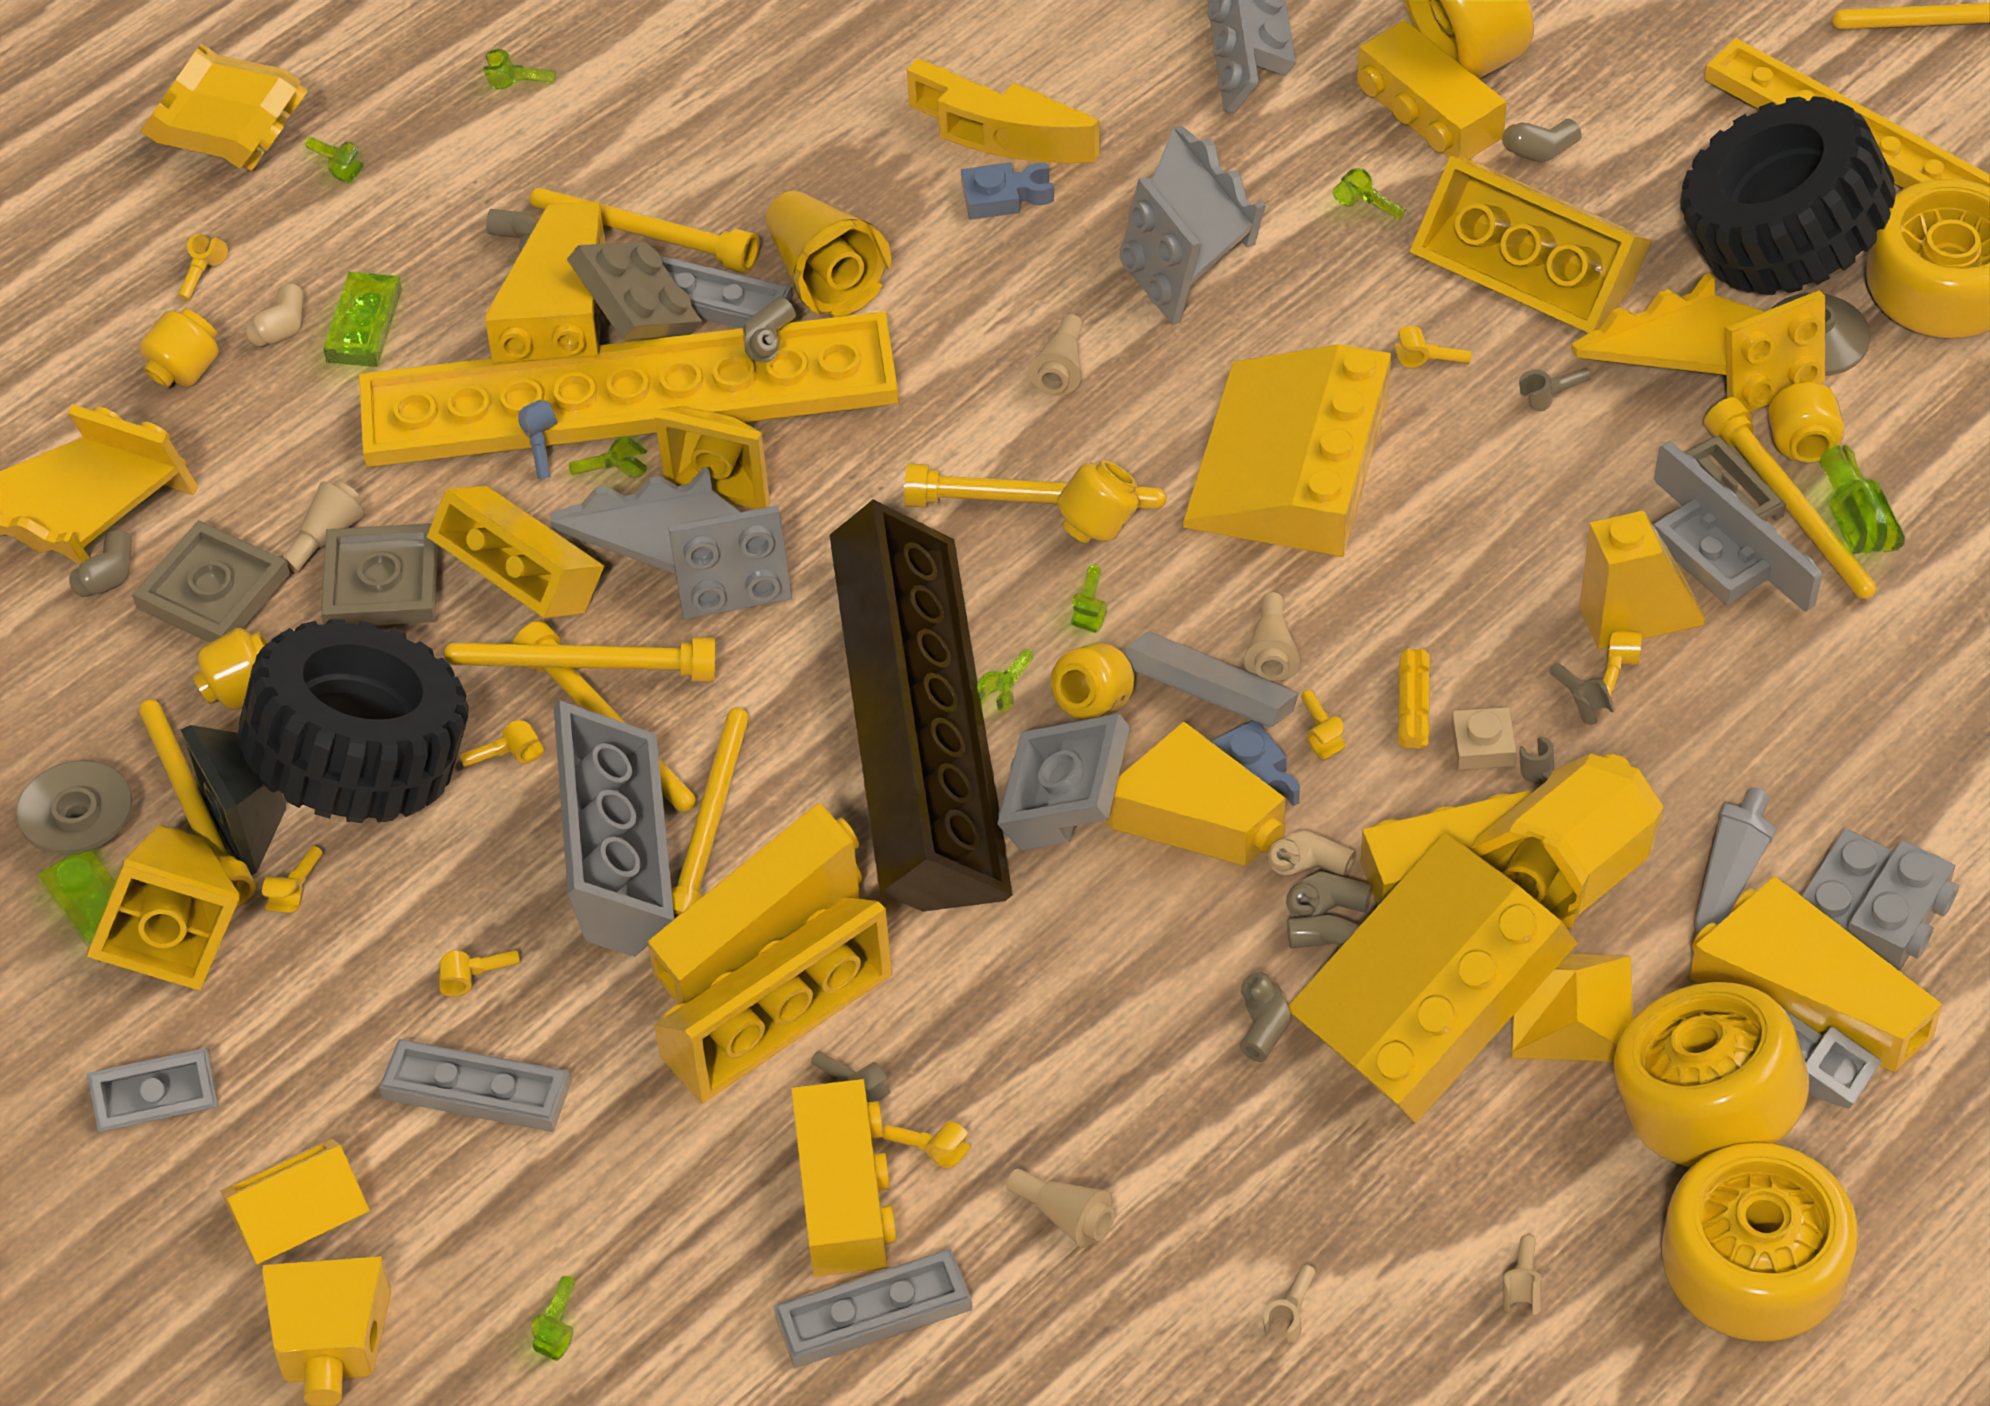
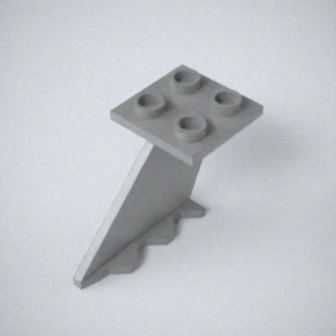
M1183 126L1175 127L1171 132L1152 181L1148 177L1138 179L1133 203L1129 210L1130 216L1124 241L1120 247L1119 259L1125 270L1133 275L1148 294L1150 301L1160 309L1172 325L1181 323L1190 286L1242 239L1246 247L1255 245L1266 205L1263 202L1251 204L1247 200L1242 177L1236 170L1229 172L1222 170L1219 166L1215 144L1210 138L1198 141Z
M708 467L702 468L689 484L680 486L661 476L648 478L635 494L623 496L607 486L598 487L589 494L582 504L569 506L550 514L553 530L676 574L684 620L792 599L778 505L740 512L712 491Z

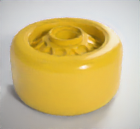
M1403 0L1413 27L1477 78H1481L1522 56L1530 47L1533 39L1534 22L1529 0Z
M1936 179L1920 182L1901 190L1895 196L1893 209L1889 208L1891 215L1885 229L1877 230L1876 243L1868 252L1866 277L1868 287L1875 302L1893 321L1923 335L1950 339L1967 338L1989 332L1990 187L1961 179Z
M1728 982L1701 983L1675 990L1658 998L1631 1020L1618 1041L1614 1056L1616 1085L1636 1135L1645 1146L1661 1158L1684 1166L1692 1167L1712 1152L1735 1144L1752 1142L1777 1144L1799 1121L1808 1099V1069L1795 1028L1788 1014L1779 1003L1766 993L1742 984Z
M1752 1142L1724 1147L1712 1152L1694 1164L1683 1175L1675 1188L1669 1203L1662 1240L1664 1271L1678 1300L1697 1320L1707 1327L1726 1336L1751 1342H1775L1796 1337L1822 1323L1836 1309L1844 1296L1849 1284L1858 1247L1856 1213L1847 1192L1836 1177L1810 1156L1795 1149L1771 1143Z

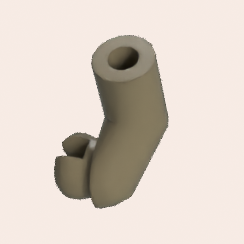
M1569 118L1550 130L1521 122L1506 128L1502 141L1508 151L1514 152L1518 156L1536 162H1545L1580 141L1582 134L1578 124Z
M490 209L487 215L486 230L490 235L521 238L519 250L522 251L539 220L525 212Z
M778 297L744 323V350L752 360L768 362L777 355L780 345L777 331L796 317L793 306L786 298Z
M112 530L106 533L103 554L82 562L79 568L73 570L70 574L69 583L77 595L88 597L92 594H100L124 583L129 572L132 546L131 535L123 530Z
M1317 872L1298 882L1289 890L1286 896V905L1288 911L1296 918L1319 916L1336 906L1366 913L1372 895L1373 884L1326 872Z
M1334 915L1287 919L1289 946L1291 949L1337 944L1339 950L1360 925Z
M1258 972L1246 977L1241 985V993L1245 998V1005L1254 1024L1241 1041L1240 1048L1250 1059L1263 1062L1289 1026L1291 1012L1278 984L1272 982L1267 974Z

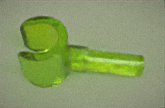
M494 49L486 53L489 66H484L483 71L488 83L495 89H505L511 86L515 80L555 83L556 70L512 65L509 54L503 49Z
M314 137L306 139V148L330 160L327 165L328 170L339 181L345 183L352 182L364 166L361 161L354 159L358 154V150L352 142H344L338 148Z
M1362 168L1349 170L1341 178V182L1333 189L1334 198L1343 206H1354L1360 199H1363L1370 205L1373 204L1399 221L1406 212L1405 208L1372 188V178Z
M620 437L612 443L607 453L569 462V471L571 475L603 468L616 467L626 476L638 478L646 472L647 466L635 457L645 454L647 450L631 438Z
M1096 565L1088 567L1083 590L1081 593H1076L1073 596L1072 606L1075 612L1071 618L1073 626L1093 633L1099 632L1107 613V602L1095 598L1101 569Z
M1023 649L1003 673L991 671L979 679L977 690L981 703H984L991 693L1001 691L996 699L998 710L1004 712L1012 708L1014 703L1012 687L1034 659V654L1031 650Z
M562 1276L560 1278L550 1307L547 1308L545 1314L539 1313L531 1324L532 1335L534 1336L533 1350L555 1361L560 1360L565 1355L573 1338V1327L561 1322L575 1285V1280L569 1276Z

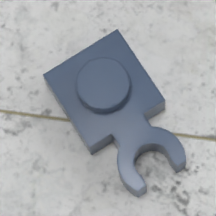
M1011 162L961 169V183L969 220L1020 213V202L1023 201L1034 205H1046L1054 201L1053 183H1049V166L1047 163L1031 164L1021 172H1013Z
M1252 720L1210 741L1278 793L1286 796L1293 806L1299 804V784L1293 776L1285 773L1287 757L1260 723Z

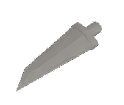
M1748 789L1741 807L1725 803L1718 815L1719 823L1694 922L1697 935L1708 924L1714 922L1718 925L1729 916L1766 847L1773 840L1777 827L1762 817L1769 801V795L1762 789Z

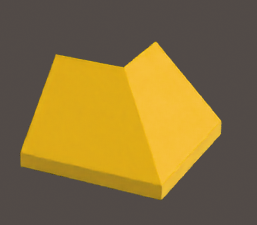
M676 406L658 409L655 415L663 476L666 480L677 486L689 484L702 468L708 467L712 491L728 503L754 509L769 507L770 499L762 432L734 417L692 407Z
M1568 954L1511 1017L1512 1058L1614 1062L1618 1041L1625 1028L1633 1019L1631 956Z

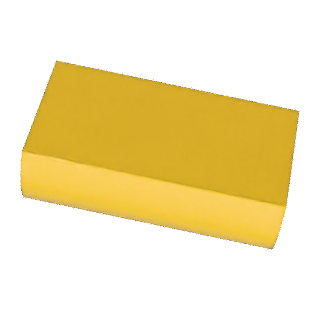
M332 1138L220 1190L234 1224L257 1265L370 1211L341 1145Z

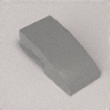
M1785 1010L1793 1023L1807 1065L1809 1095L1850 1109L1882 1061L1834 1027L1830 1026L1826 1033L1821 1035Z

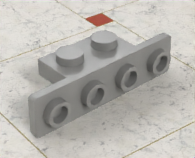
M1207 0V14L1211 22L1213 36V53L1216 56L1219 76L1218 87L1221 90L1224 111L1234 114L1257 86L1259 81L1257 66L1286 76L1295 65L1296 60L1286 0Z
M1671 441L1660 446L1654 480L1682 506L1654 523L1653 526L1674 559L1726 605H1729L1768 580L1803 611L1807 612L1816 605L1822 579V572L1809 556L1800 553L1780 536L1768 521L1762 520L1745 506L1731 489L1723 487L1702 469L1697 460L1691 455L1685 454Z

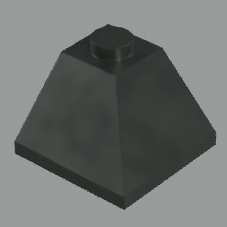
M189 725L180 729L198 788L211 816L234 857L247 865L251 875L257 873L286 811L282 793L280 791L271 792L262 784L259 778L260 773L254 774L239 746L238 733Z

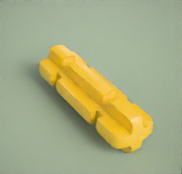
M1422 648L1417 650L1404 649L1399 657L1398 743L1405 749L1416 748L1420 750L1429 743L1430 655Z

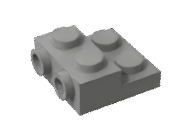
M1119 713L1021 732L1015 757L1011 762V773L1003 804L999 809V820L997 823L1020 851L1069 843L1074 826L1109 819L1130 726Z
M1845 828L1802 897L1897 970L1901 971L1909 956L1917 959L1921 957L1934 929L1929 923L1935 914L1942 917L1946 916L1957 896L1959 885L1952 882L1955 864L1901 840L1895 851H1892Z

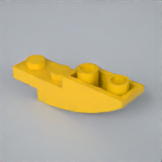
M917 58L906 70L909 106L939 119V134L941 138L988 154L1042 163L1095 162L1100 157L1099 119L1090 116L1084 111L1071 108L1046 97L1040 92L1032 91L1014 82L1003 94H1000L987 86L979 85L950 72L944 67H938L920 58Z

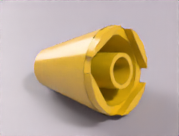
M792 190L784 192L772 201L766 212V226L796 294L804 305L817 314L819 312L831 313L834 317H842L862 309L878 295L883 287L879 280L885 266L890 270L892 258L889 243L875 226L801 191Z

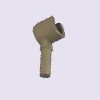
M1583 368L1558 378H1550L1545 371L1539 369L1529 370L1520 377V394L1523 396L1530 394L1531 408L1536 411H1545L1551 406L1554 394L1590 380L1591 374L1587 368Z
M1555 663L1551 667L1550 674L1565 685L1573 694L1584 723L1589 725L1597 723L1593 712L1597 709L1606 708L1612 713L1615 711L1604 681L1597 679L1584 682L1560 663Z
M1539 737L1537 738L1539 756H1531L1524 747H1520V770L1523 778L1526 780L1545 783L1552 771L1555 770L1554 745L1549 739Z
M817 1051L811 1059L813 1065L839 1079L840 1082L864 1079L867 1102L880 1101L891 1093L890 1089L883 1084L887 1080V1075L876 1062H872L856 1073L851 1067H846L820 1051Z

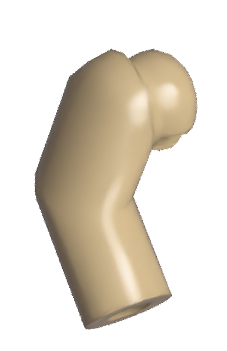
M295 284L282 285L278 289L276 306L259 312L255 315L254 319L247 322L245 334L251 344L263 347L268 343H278L293 337L299 331L304 292L299 286Z
M1305 830L1274 842L1269 848L1268 860L1272 869L1282 875H1294L1321 867L1339 876L1346 877L1353 867L1357 852L1316 833Z

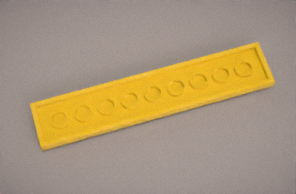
M886 311L788 323L777 331L780 345L777 355L768 362L754 361L746 354L743 342V328L599 345L598 356L499 363H492V358L360 373L362 442L366 467L532 448L529 437L526 436L520 427L518 414L524 406L537 400L547 401L551 405L557 421L555 426L542 431L545 446L657 433L655 415L658 409L676 406L692 407L731 416L742 422L899 404Z

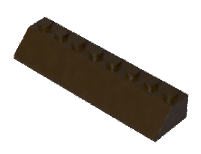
M872 499L829 536L879 891L884 896L922 912L1003 902L1013 896L1002 829L997 824L999 809L955 541L953 538Z

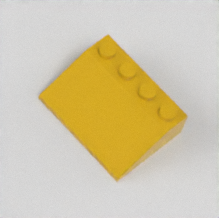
M1336 344L1233 361L1183 520V528L1344 557L1389 397L1391 353Z
M1444 832L1288 1007L1296 1019L1413 1122L1417 1123L1578 943L1565 924L1507 876Z

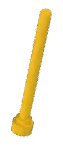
M1990 3L1840 9L1833 14L1832 23L1836 28L1842 30L1990 23Z
M535 188L529 195L530 203L534 207L543 210L546 209L548 204L593 202L544 188ZM600 203L604 226L716 255L717 261L723 262L726 269L744 274L749 273L756 263L760 245L759 237L756 233L735 228L731 232L724 231L719 235Z
M1737 397L1726 398L1717 403L1705 416L1704 426L1713 437L1719 435L1730 447L1738 449L1760 478L1786 504V510L1855 595L1861 599L1871 598L1876 592L1875 582L1752 433L1754 430V426L1751 423L1752 414Z
M907 463L904 505L905 507L927 508V502L938 503V498L1058 504V496L1067 483L940 476L939 470H929V464ZM1137 486L1134 489L1138 495V508L1159 509L1166 503V494L1160 488Z
M539 620L531 622L522 628L515 636L512 644L560 645L561 640L546 622ZM527 667L528 669H536L539 672L546 671L580 708L626 723L574 668ZM659 758L662 794L678 811L688 812L692 810L696 803L694 794Z
M692 637V642H681V648L450 643L445 647L443 656L446 662L451 665L680 670V676H691V682H714L715 637Z
M147 699L140 704L139 714L194 835L203 837L239 892V901L236 906L238 907L246 903L256 890L252 875L244 862L229 856L160 703L154 699Z
M739 707L732 708L727 713L678 884L671 889L674 919L702 897L699 893L749 721L747 712Z

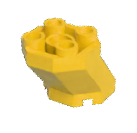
M201 43L140 132L156 143L223 157L239 169L245 167L252 171L265 151L275 141L284 127L283 124L297 108L308 90L300 85L301 80L285 69L217 55Z
M1590 753L1553 770L1544 784L1479 835L1471 847V851L1524 889L1559 918L1568 929L1573 927L1583 911L1648 859L1662 824L1664 806L1638 768L1632 767L1626 758L1616 754H1607L1601 757Z

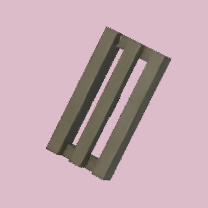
M1719 435L1684 452L1695 458L1701 468L1723 487L1731 489L1738 499L1762 520L1767 521L1768 518L1772 517L1776 521L1784 517L1786 504ZM1711 454L1726 471L1722 472L1707 455ZM1738 483L1760 506L1756 507L1738 489Z

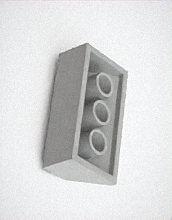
M559 700L553 708L568 896L586 942L636 957L648 945L647 941L674 920L657 735Z

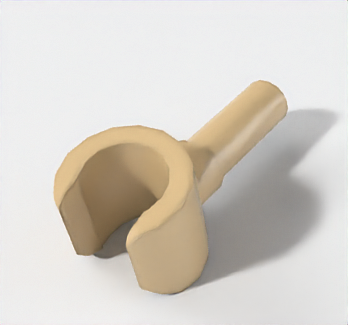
M1529 1235L1522 1236L1520 1239L1516 1268L1504 1275L1503 1307L1506 1313L1511 1312V1305L1516 1302L1531 1303L1532 1315H1536L1541 1311L1542 1279L1541 1275L1534 1271L1533 1261L1536 1241L1534 1237Z
M1302 1265L1288 1295L1284 1299L1274 1300L1266 1306L1262 1317L1265 1334L1269 1333L1274 1320L1285 1317L1292 1320V1324L1289 1326L1286 1334L1287 1342H1294L1300 1337L1302 1328L1299 1310L1316 1273L1313 1267Z

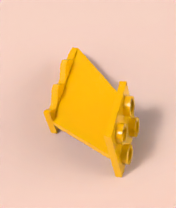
M1707 273L1704 274L1691 293L1681 296L1669 289L1658 292L1645 311L1638 314L1623 307L1612 310L1599 329L1589 332L1572 343L1571 349L1577 358L1727 375V398L1737 397L1748 411L1752 412L1771 404L1774 396L1792 384L1807 381L1820 384L1825 382V295L1818 290L1773 309L1762 311L1715 295V277Z
M72 404L67 413L83 437L0 471V536L8 535L14 537L33 550L42 553L51 550L59 552L80 565L82 562L90 559L84 550L86 545L164 485L194 495L198 485L186 467L187 462L178 454L171 443V436L161 427L149 422H142L139 426L123 421L116 413L103 407H95L93 410H89Z

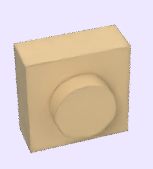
M1509 707L1452 711L1451 725L1458 770L1515 766L1517 752Z

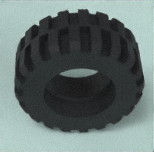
M1800 96L1786 98V102L1776 105L1771 102L1760 106V111L1748 117L1746 114H1743L1733 120V126L1725 132L1719 130L1710 138V146L1706 150L1700 149L1693 159V170H1687L1680 198V207L1684 215V221L1714 274L1721 281L1730 284L1734 288L1749 293L1754 289L1756 293L1762 295H1775L1776 291L1781 289L1787 293L1803 290V285L1811 282L1818 285L1829 280V274L1840 268L1844 271L1856 262V256L1861 251L1868 252L1876 243L1877 230L1885 229L1890 219L1891 211L1889 208L1893 209L1896 196L1895 179L1867 122L1852 107L1836 100L1833 102L1825 97L1812 96L1810 101H1806V99Z
M329 619L322 625H318L316 621L302 623L295 628V631L291 628L285 630L262 647L256 655L255 663L252 665L237 735L239 746L243 751V757L254 774L260 773L259 778L262 784L271 792L280 791L284 794L286 802L298 808L305 805L315 809V815L329 819L331 814L346 817V822L363 823L366 818H376L378 823L393 821L400 813L408 817L425 808V805H430L444 793L445 787L451 781L468 720L469 705L466 701L467 695L458 676L455 677L452 667L443 657L436 659L432 648L421 641L415 644L407 640L405 633L391 628L390 632L375 628L376 624L360 621L359 625L346 624L345 619Z

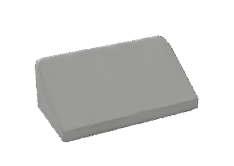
M208 1048L87 1073L98 1132L219 1107L212 1058Z

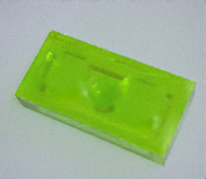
M348 272L323 347L326 363L378 367L402 292L399 276Z
M92 850L71 854L37 874L44 891L88 948L115 884L113 877Z

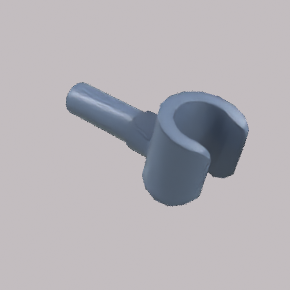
M537 400L524 406L519 411L518 422L523 432L529 437L530 445H532L537 479H544L550 477L542 431L555 426L557 421L551 405L547 401Z

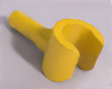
M199 233L189 238L187 250L193 259L177 296L179 298L189 301L206 266L216 267L226 259L228 247L224 241L214 237L210 241L208 250L205 252L209 244L208 237Z
M1405 326L1398 331L1401 343H1396L1394 347L1400 363L1406 368L1412 369L1422 366L1428 359L1470 364L1472 351L1442 347L1437 344H1427L1422 330L1417 326Z
M1615 631L1612 633L1608 660L1605 667L1606 671L1602 678V681L1607 686L1610 697L1620 674L1621 664L1639 666L1642 633Z
M1313 690L1304 691L1301 699L1316 725L1307 731V740L1317 757L1321 760H1326L1345 748V741L1341 737L1344 732L1343 721L1335 715L1330 717L1324 711Z
M516 720L506 726L503 730L502 738L494 740L493 743L460 754L463 766L467 767L511 752L519 763L527 764L538 759L543 754L544 748L531 725L525 721Z
M311 846L295 869L290 872L288 878L267 876L262 886V895L269 897L265 906L266 911L284 913L298 911L302 899V885L307 875L323 855L320 848Z
M452 950L447 952L439 963V990L441 994L448 997L467 994L472 987L471 975H479L486 971L520 964L518 951L512 950L471 959L467 953Z
M947 1121L935 1136L926 1132L920 1133L888 1124L883 1130V1139L914 1146L919 1150L926 1151L928 1156L944 1169L956 1166L971 1149L968 1143L963 1142L967 1137V1131L953 1121Z

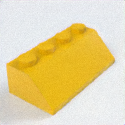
M1450 155L1409 252L1589 333L1601 327L1611 311L1617 308L1631 290L1652 243V239L1470 159Z
M845 897L829 909H820L812 914L802 927L784 939L768 943L759 952L757 957L734 972L730 971L720 975L711 984L710 988L686 1004L682 1003L672 1007L659 1022L654 1024L660 1058L701 1104L705 1103L892 976L886 908L879 901Z

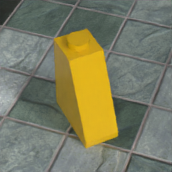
M1644 510L1590 522L1579 608L1598 650L1609 647L1610 637L1615 631L1642 633L1643 640L1704 625L1705 617L1684 573Z
M1183 721L1118 777L1109 819L1105 823L1114 830L1246 866L1261 852L1268 853L1270 846L1283 838L1286 831V798Z

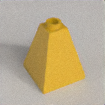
M159 824L124 859L87 950L86 957L201 991L239 901V892L203 837L187 833L182 829Z

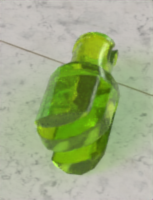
M1839 445L1828 449L1820 457L1819 463L1826 472L1835 491L1830 500L1829 507L1852 555L1860 554L1861 552L1864 554L1877 553L1882 549L1884 552L1899 550L1904 545L1905 535L1880 483L1873 479H1865L1855 459L1852 447L1848 445L1843 446L1842 451L1845 458Z

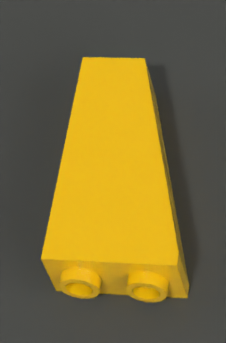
M599 201L547 205L486 313L485 323L492 363L598 356L601 308L567 261V258L578 245L606 244Z
M822 803L817 804L647 941L653 975L677 1004H686L710 988L711 984L720 975L739 969L757 957L759 952L768 943L774 940H782L802 927L808 918L818 910L829 909L845 897L860 899L858 884L862 882V875L856 864L855 850L859 848V843L851 826L843 818L835 820Z
M1773 876L1757 891L1754 888H1750L1744 892L1734 904L1731 914L1718 925L1712 922L1705 926L1692 944L1691 950L1694 952L1690 978L1697 984L1728 982L1758 989L1769 995L1781 1007L1821 1035H1824L1830 1026L1834 1027L1880 1059L1882 1062L1879 1066L1894 1073L1935 1035L1942 1003L1776 876Z

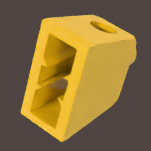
M382 1256L263 1265L262 1274L273 1346L284 1380L289 1382L304 1381L303 1399L311 1406H335L339 1404L342 1400V1381L344 1378L367 1377L375 1369L391 1296V1286Z

